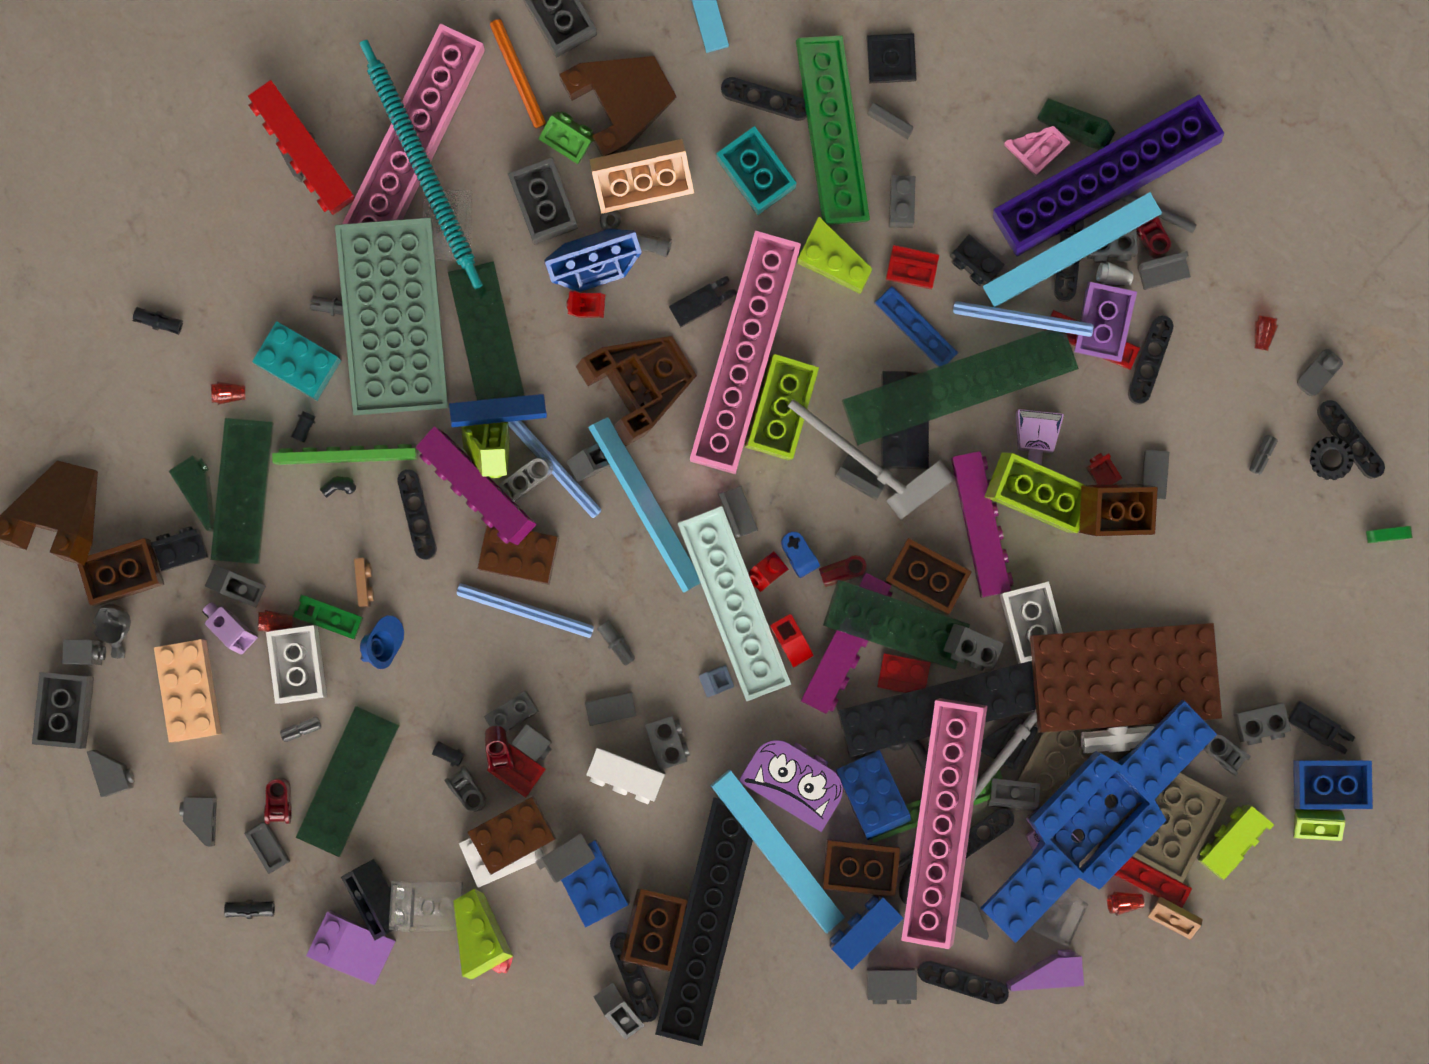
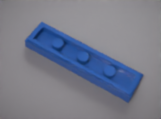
M893 286L875 302L940 370L958 354Z
M544 394L449 403L451 427L547 418Z

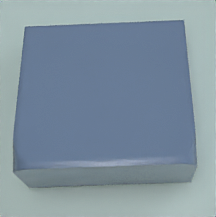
M726 665L699 675L707 697L734 687Z

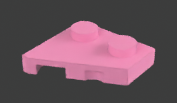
M1054 126L1045 128L1037 133L1026 134L1021 138L1007 140L1004 143V146L1035 177L1070 145V142Z

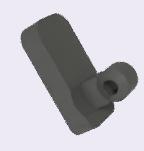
M1325 349L1297 381L1298 387L1307 395L1315 396L1342 367V359L1330 349Z

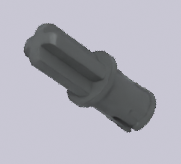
M312 296L311 302L320 303V305L310 304L311 311L330 313L331 316H335V314L343 315L342 301L336 297L328 299Z
M609 620L597 628L609 644L608 648H612L623 665H628L635 659V656L623 641L624 637H620Z

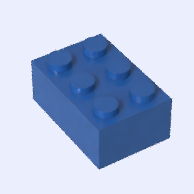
M880 750L836 770L867 840L911 821L910 813Z
M1293 760L1294 809H1373L1372 761Z
M597 839L588 844L595 859L561 880L585 928L629 905Z
M881 895L878 897L872 896L864 905L866 909L861 914L856 912L847 921L849 926L843 932L839 929L830 938L832 942L829 945L830 948L851 970L904 919Z

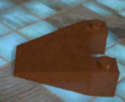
M655 56L579 63L559 74L560 80L571 101L593 90L607 114L612 126L593 135L594 143L602 156L626 151L677 98Z
M673 336L602 347L583 357L576 365L587 386L607 376L630 413L622 417L614 425L625 447L644 437L697 376Z
M57 460L0 514V542L8 546L27 550L35 527L57 532L50 553L65 561L84 566L93 544L98 471Z

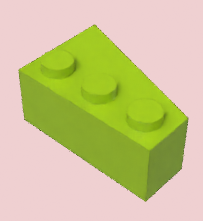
M818 217L798 257L797 264L861 294L871 275L872 268Z
M508 422L461 426L463 448L481 475L489 476L490 478H499L507 475L510 451Z
M1237 806L1229 816L1232 818L1226 826L1222 824L1215 832V840L1211 844L1207 843L1199 852L1201 857L1198 861L1220 879L1225 880L1244 859V855L1251 846L1255 847L1260 840L1258 838L1266 828L1270 830L1274 826L1270 820L1253 806Z
M473 889L453 900L463 977L473 980L513 957L484 893Z

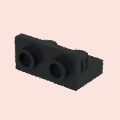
M970 234L950 255L953 259L951 261L952 264L959 270L965 269L970 273V279L978 286L991 282L1005 265Z
M190 526L178 530L179 534L177 535L163 534L157 536L156 541L151 542L161 571H167L208 558L200 530L193 529Z

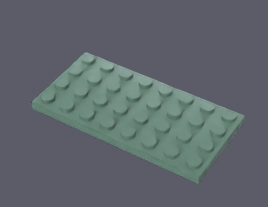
M432 218L335 225L353 416L449 408Z

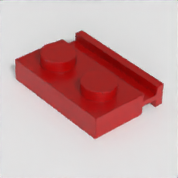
M893 245L886 280L932 290L940 255Z
M883 653L877 687L903 693L926 688L931 662Z
M509 743L513 754L514 769L509 767L495 769L491 774L527 798L546 769Z

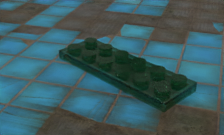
M494 261L474 266L483 286L474 289L465 268L449 271L448 276L477 401L525 396Z
M225 418L210 560L260 564L273 422Z
M837 580L823 626L956 669L958 661L951 659L952 654L943 650L953 624L969 628L970 624Z
M355 706L298 831L297 839L337 857H341L400 725Z

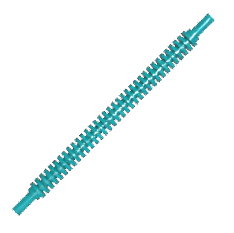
M367 39L363 40L359 44L369 63L367 65V72L370 75V79L373 81V85L376 86L375 89L378 92V96L381 97L380 100L384 108H386V113L389 114L388 117L392 125H394L393 128L397 136H399L400 142H402L401 145L404 147L405 153H407L410 164H413L412 168L415 170V174L418 175L417 179L420 181L423 191L426 192L425 196L428 198V202L431 203L430 206L436 215V219L439 220L440 228L442 231H445L443 234L447 237L446 240L449 243V247L452 248V253L455 254V259H458L456 261L457 264L461 265L462 269L465 268L474 289L483 286L473 265L475 263V256L472 253V249L468 248L470 245L466 242L467 239L464 236V232L461 231V226L458 225V220H455L457 217L453 214L454 211L450 203H447L449 200L445 197V192H442L441 183L437 175H434L433 166L430 164L429 158H427L424 147H421L422 143L419 141V137L416 136L417 132L414 130L415 128L409 119L408 113H406V109L403 108L402 100L393 85V81L390 80L391 77L387 69H385V64L381 63L379 59L377 60Z

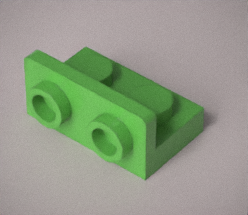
M556 112L551 115L538 139L576 164H579L590 144L594 141L593 135L595 134L592 133L593 130L588 126L579 125L574 122L573 117L568 113Z

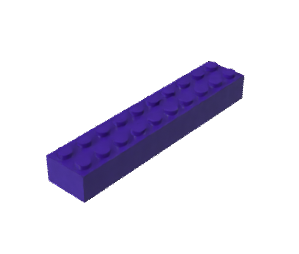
M1199 94L993 209V219L1016 257L1220 144L1224 131Z

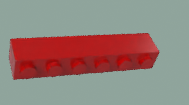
M269 80L248 95L252 102L248 106L256 117L261 114L265 120L262 123L263 127L270 136L272 134L276 135L279 140L276 142V145L283 155L288 152L293 160L289 163L296 173L302 172L306 177L303 183L311 193L316 191L320 197L317 202L323 211L329 210L334 215L352 203L355 199L354 195L272 80Z

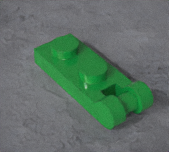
M302 594L300 595V605L298 610L294 611L292 617L348 638L356 639L363 617ZM309 605L315 607L312 616L306 614Z

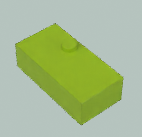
M776 354L769 357L744 444L745 448L788 461L794 458L804 419L790 409L788 405L794 399L808 409L819 367Z
M1001 453L984 497L1064 532H1079L1081 486L1084 484L1014 453Z

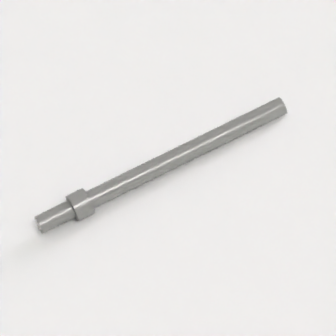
M793 399L788 405L790 409L877 476V480L884 485L885 483L888 484L899 494L904 492L906 486L894 478L891 471L887 468H881L796 400Z
M1033 710L1024 723L1017 726L1013 737L976 783L974 800L1023 739L1026 740L1030 735V729L1037 722L1036 711Z

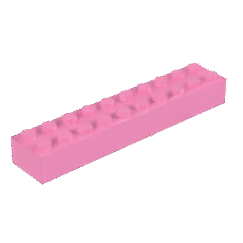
M443 24L439 25L402 100L403 108L406 109V113L409 115V119L415 128L414 130L417 132L416 136L419 137V141L422 143L421 147H424L430 163L485 52L483 43ZM392 123L342 224L403 220L415 196L420 181L417 179L418 175L415 174V170L412 168L413 164H410L407 153H405L404 147L401 145L402 142H400Z
M755 231L691 452L690 462L736 474L801 243Z
M942 698L935 700L901 941L950 949L954 944L987 713L986 705Z

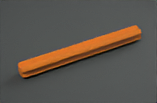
M496 19L490 22L492 32L535 128L542 127L546 124L543 114L502 20Z

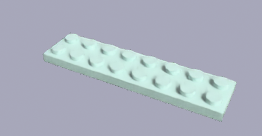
M721 506L678 523L746 702L791 685L723 507Z

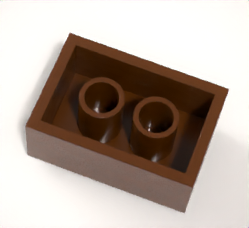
M1144 484L1082 485L1079 533L1092 536L1155 535L1158 487Z
M488 525L486 526L478 570L550 585L559 542L557 536L530 531L518 545L511 542L506 544L497 536L499 531L494 526L492 528Z
M147 538L88 555L84 566L77 564L89 605L91 606L103 605L164 585L155 552L151 546V540Z
M908 538L884 582L949 615L972 571Z
M534 796L468 831L490 875L557 839Z
M827 839L822 888L895 897L900 848Z
M637 889L620 960L671 972L688 900Z

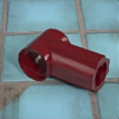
M854 555L821 567L819 571L824 586L827 588L862 576L866 572L867 565L861 556ZM859 560L862 562L863 568L859 573L850 571L849 564L851 561Z

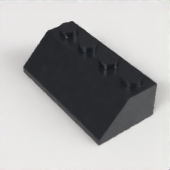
M883 371L881 374V468L929 469V374L909 371Z

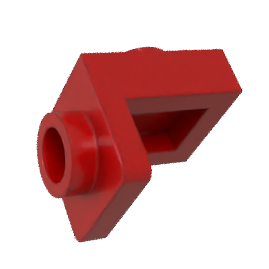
M569 291V298L566 303L568 314L578 318H604L606 295L603 293Z
M1102 453L1094 456L1089 460L1091 465L1086 467L1097 485H1113L1122 479V476L1111 461L1109 453L1105 456Z
M773 551L748 571L753 586L762 592L789 569Z

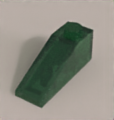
M1049 98L1037 117L1042 123L1050 127L1054 126L1059 132L1096 150L1109 145L1116 133L1108 120Z
M192 455L169 470V473L205 529L213 532L215 524L210 477L207 474L209 468L202 458L198 460L197 457Z

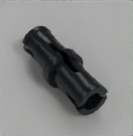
M136 307L133 313V322L151 326L152 329L157 331L161 329L179 335L183 326V320L163 315V312H151Z
M253 900L225 902L224 914L226 918L246 917L247 919H253V917L257 916L274 917L275 903L274 901L253 902Z

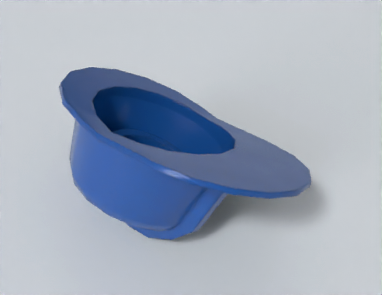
M388 615L382 617L376 623L373 630L362 638L360 643V659L363 662H369L377 669L389 667L404 640L403 625L398 618Z

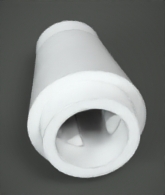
M1110 262L1100 263L1096 280L1103 285L1130 286L1133 281V272Z

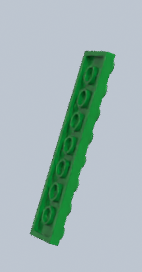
M843 35L798 38L796 40L822 220L827 225L867 222L870 220Z

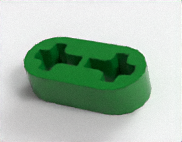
M1411 526L1366 531L1367 543L1413 538Z

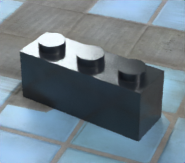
M374 859L341 876L374 941L408 923L404 911L399 907L393 896L392 889L386 883L382 870Z

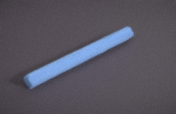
M956 301L953 307V313L1089 337L1092 336L1094 325L1091 323Z
M522 421L508 422V426L537 458L545 457L552 462L553 476L592 518L596 517L601 512V508Z
M459 584L457 589L458 596L590 638L594 627L590 624L466 584Z

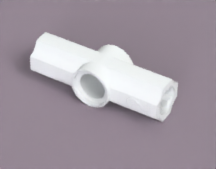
M1126 726L1107 728V730L1082 732L1081 747L1083 753L1130 751L1154 729V726L1128 728Z

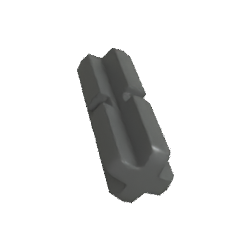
M1271 435L1265 436L1258 450L1259 454H1256L1249 468L1251 472L1257 475L1262 474L1269 460L1268 456H1271L1278 442L1275 437Z
M313 717L301 722L300 725L296 724L281 730L280 735L284 742H288L301 737L302 734L306 735L321 729V723L318 717Z

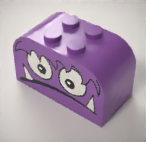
M773 740L761 745L739 778V782L822 832L838 806L843 793L840 778L833 770L826 767L829 762L817 755L814 758L806 754L808 749L796 742L792 746L784 741Z

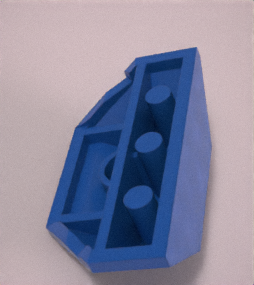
M607 229L564 243L544 261L552 283L582 292L624 278L637 258L642 254L635 230Z

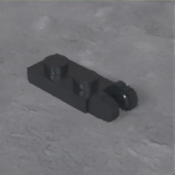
M728 276L715 281L713 284L702 287L669 306L680 328L716 309L723 302L737 294L735 289H730L720 297L716 295L714 290L725 286L730 281Z
M1301 701L1296 703L1288 717L1291 725L1344 755L1348 750L1345 746L1333 741L1336 734H1339L1347 741L1353 742L1355 736L1342 729L1341 725Z

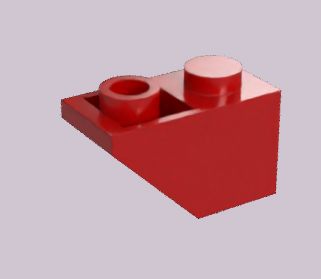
M791 614L769 626L793 668L814 656Z

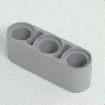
M545 457L535 458L498 484V486L515 502L548 478L553 472V464ZM538 462L543 463L545 466V473L543 475L536 472L535 467ZM519 476H523L526 479L524 489L517 485V478Z
M939 460L906 485V489L902 494L897 492L890 497L887 503L902 520L951 483L955 477L943 461Z

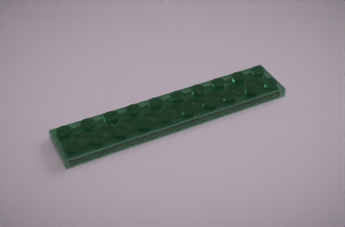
M1044 330L843 399L842 404L856 444L859 446L1070 373L1079 368L1067 334L1065 332Z

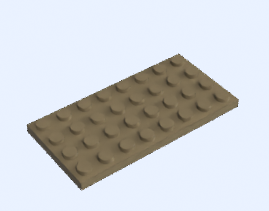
M1093 728L1043 732L1017 781L1041 784L1039 806L1041 807L1093 754L1083 753L1081 733L1102 730ZM1133 749L1111 753L1109 751H1102L1100 753L1117 762ZM1179 773L1155 798L1156 803L1166 818L1165 823L1138 849L1133 857L1183 883L1227 797ZM1110 794L1105 798L1106 807L1112 808L1116 805L1117 798L1114 794ZM1137 803L1102 840L1106 841L1142 803Z

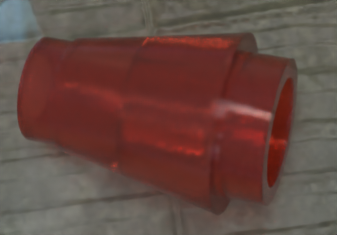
M1258 316V320L1255 321V349L1269 351V346L1278 328V325H1276L1277 318Z
M218 381L217 384H211L212 403L220 405L245 400V385L240 386Z
M268 610L258 613V631H264V634L269 631L292 628V615Z
M1113 892V894L1107 896L1108 911L1116 916L1144 908L1145 902L1142 894Z

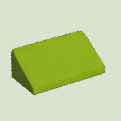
M1295 809L1294 838L1342 841L1346 822L1343 812Z

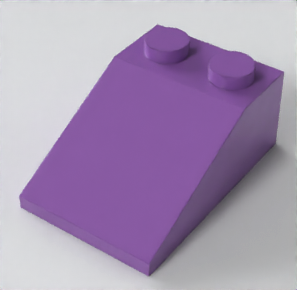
M1087 282L1080 322L1091 323L1094 325V329L1090 337L1077 335L1074 352L1121 362L1137 292Z
M330 910L326 913L306 956L328 967L375 985L396 941L387 936L374 941L366 926Z
M1060 949L1058 954L1048 956L1008 980L1006 987L1010 991L1084 986L1082 956L1072 951V949Z

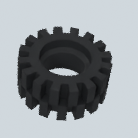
M1325 437L1315 444L1310 453L1312 470L1317 473V476L1323 477L1325 480L1343 478L1353 466L1354 451L1350 444L1341 437ZM1329 449L1337 450L1342 457L1341 463L1336 467L1325 465L1323 462L1325 451Z

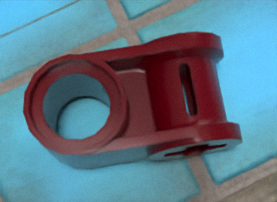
M1158 216L1136 228L1137 237L1141 240L1150 257L1159 259L1167 254L1171 247V241ZM1153 242H1162L1165 249L1162 251L1156 250Z
M500 726L489 727L485 731V749L490 773L500 768L509 767L514 769L511 747H509L505 729Z
M284 778L273 779L268 782L265 790V824H270L271 822L290 824L292 818L290 783ZM275 783H280L284 788L281 796L273 792V785Z

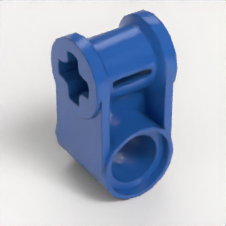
M790 532L783 537L781 542L782 548L799 578L820 567L816 556L800 533ZM790 536L792 539H798L799 542L796 544L797 549H795L793 546H787V543H789Z

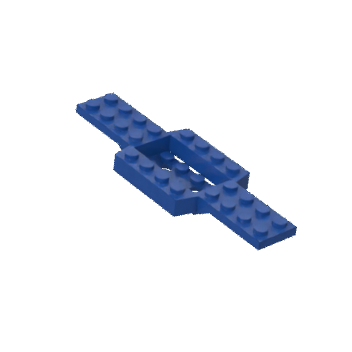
M1181 700L1129 754L1119 761L1115 762L1102 753L1095 751L1029 819L1040 839L1031 856L980 908L1016 943L1078 878L1100 890L1165 823L1166 818L1156 803L1155 798L1217 734L1184 700ZM1110 794H1114L1117 798V803L1112 808H1108L1105 805V798ZM1137 803H1142L1079 868V863ZM1075 829H1081L1084 833V837L1079 843L1073 842L1071 839V834Z

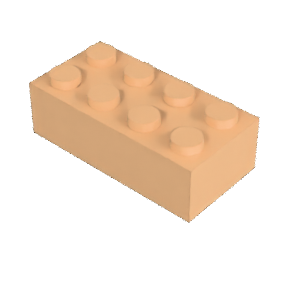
M682 139L589 159L601 214L694 193Z
M199 639L154 647L169 742H180L222 734L207 640Z

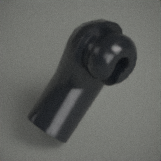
M336 476L323 485L320 491L328 498L336 490L352 494L356 490V485L349 477Z

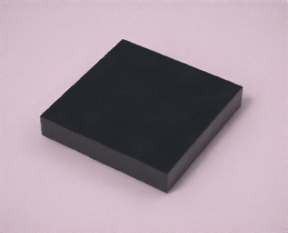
M914 33L867 35L869 84L914 82L917 80Z

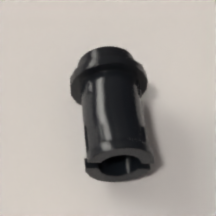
M302 411L301 415L298 414L300 418L291 437L305 443L313 423H316L314 421L316 416Z
M440 741L437 742L432 752V755L451 763L450 766L452 767L454 765L459 767L465 755L461 752V749H453Z

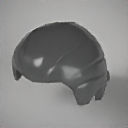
M106 604L98 610L93 619V624H96L94 634L101 641L111 644L112 658H125L126 653L122 647V640L130 630V615L118 605Z

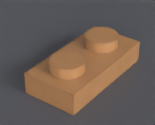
M365 558L354 559L358 607H371V601H374L373 587H369L368 577H372L371 563H367Z
M1159 897L1148 915V918L1190 940L1201 927L1203 921L1202 918L1162 897Z

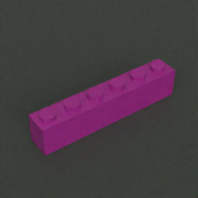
M434 426L418 443L416 448L421 452L419 457L428 465L432 463L437 468L434 472L442 480L445 481L447 479L452 484L450 488L458 496L461 497L463 495L467 499L465 502L467 506L474 512L479 511L483 515L482 521L490 528L494 526L499 531L497 536L506 544L511 542L518 545L537 525L489 476L481 475L470 457L443 430Z
M981 451L954 456L951 458L980 597L984 598L1010 592V587L1014 586L1011 572L1007 573L1005 563H1009L1007 551L1001 547L1000 540L1004 539L1001 526L996 524L995 517L999 516L997 504L984 497L991 479L987 480L985 470H988L987 458L982 456Z
M865 573L801 702L824 714H827L828 710L834 711L839 701L836 695L839 689L844 691L850 679L846 676L850 667L855 669L861 656L857 655L860 647L865 648L872 636L868 632L872 625L877 626L882 616L879 610L882 604H888L893 592L889 591L891 585Z

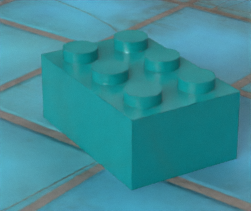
M755 126L716 153L717 161L757 215H760L796 189V181Z
M276 321L252 362L318 401L341 360L334 354Z

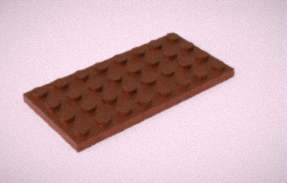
M1214 623L1030 636L1038 733L1157 724L1181 700H1184L1203 720L1222 718Z

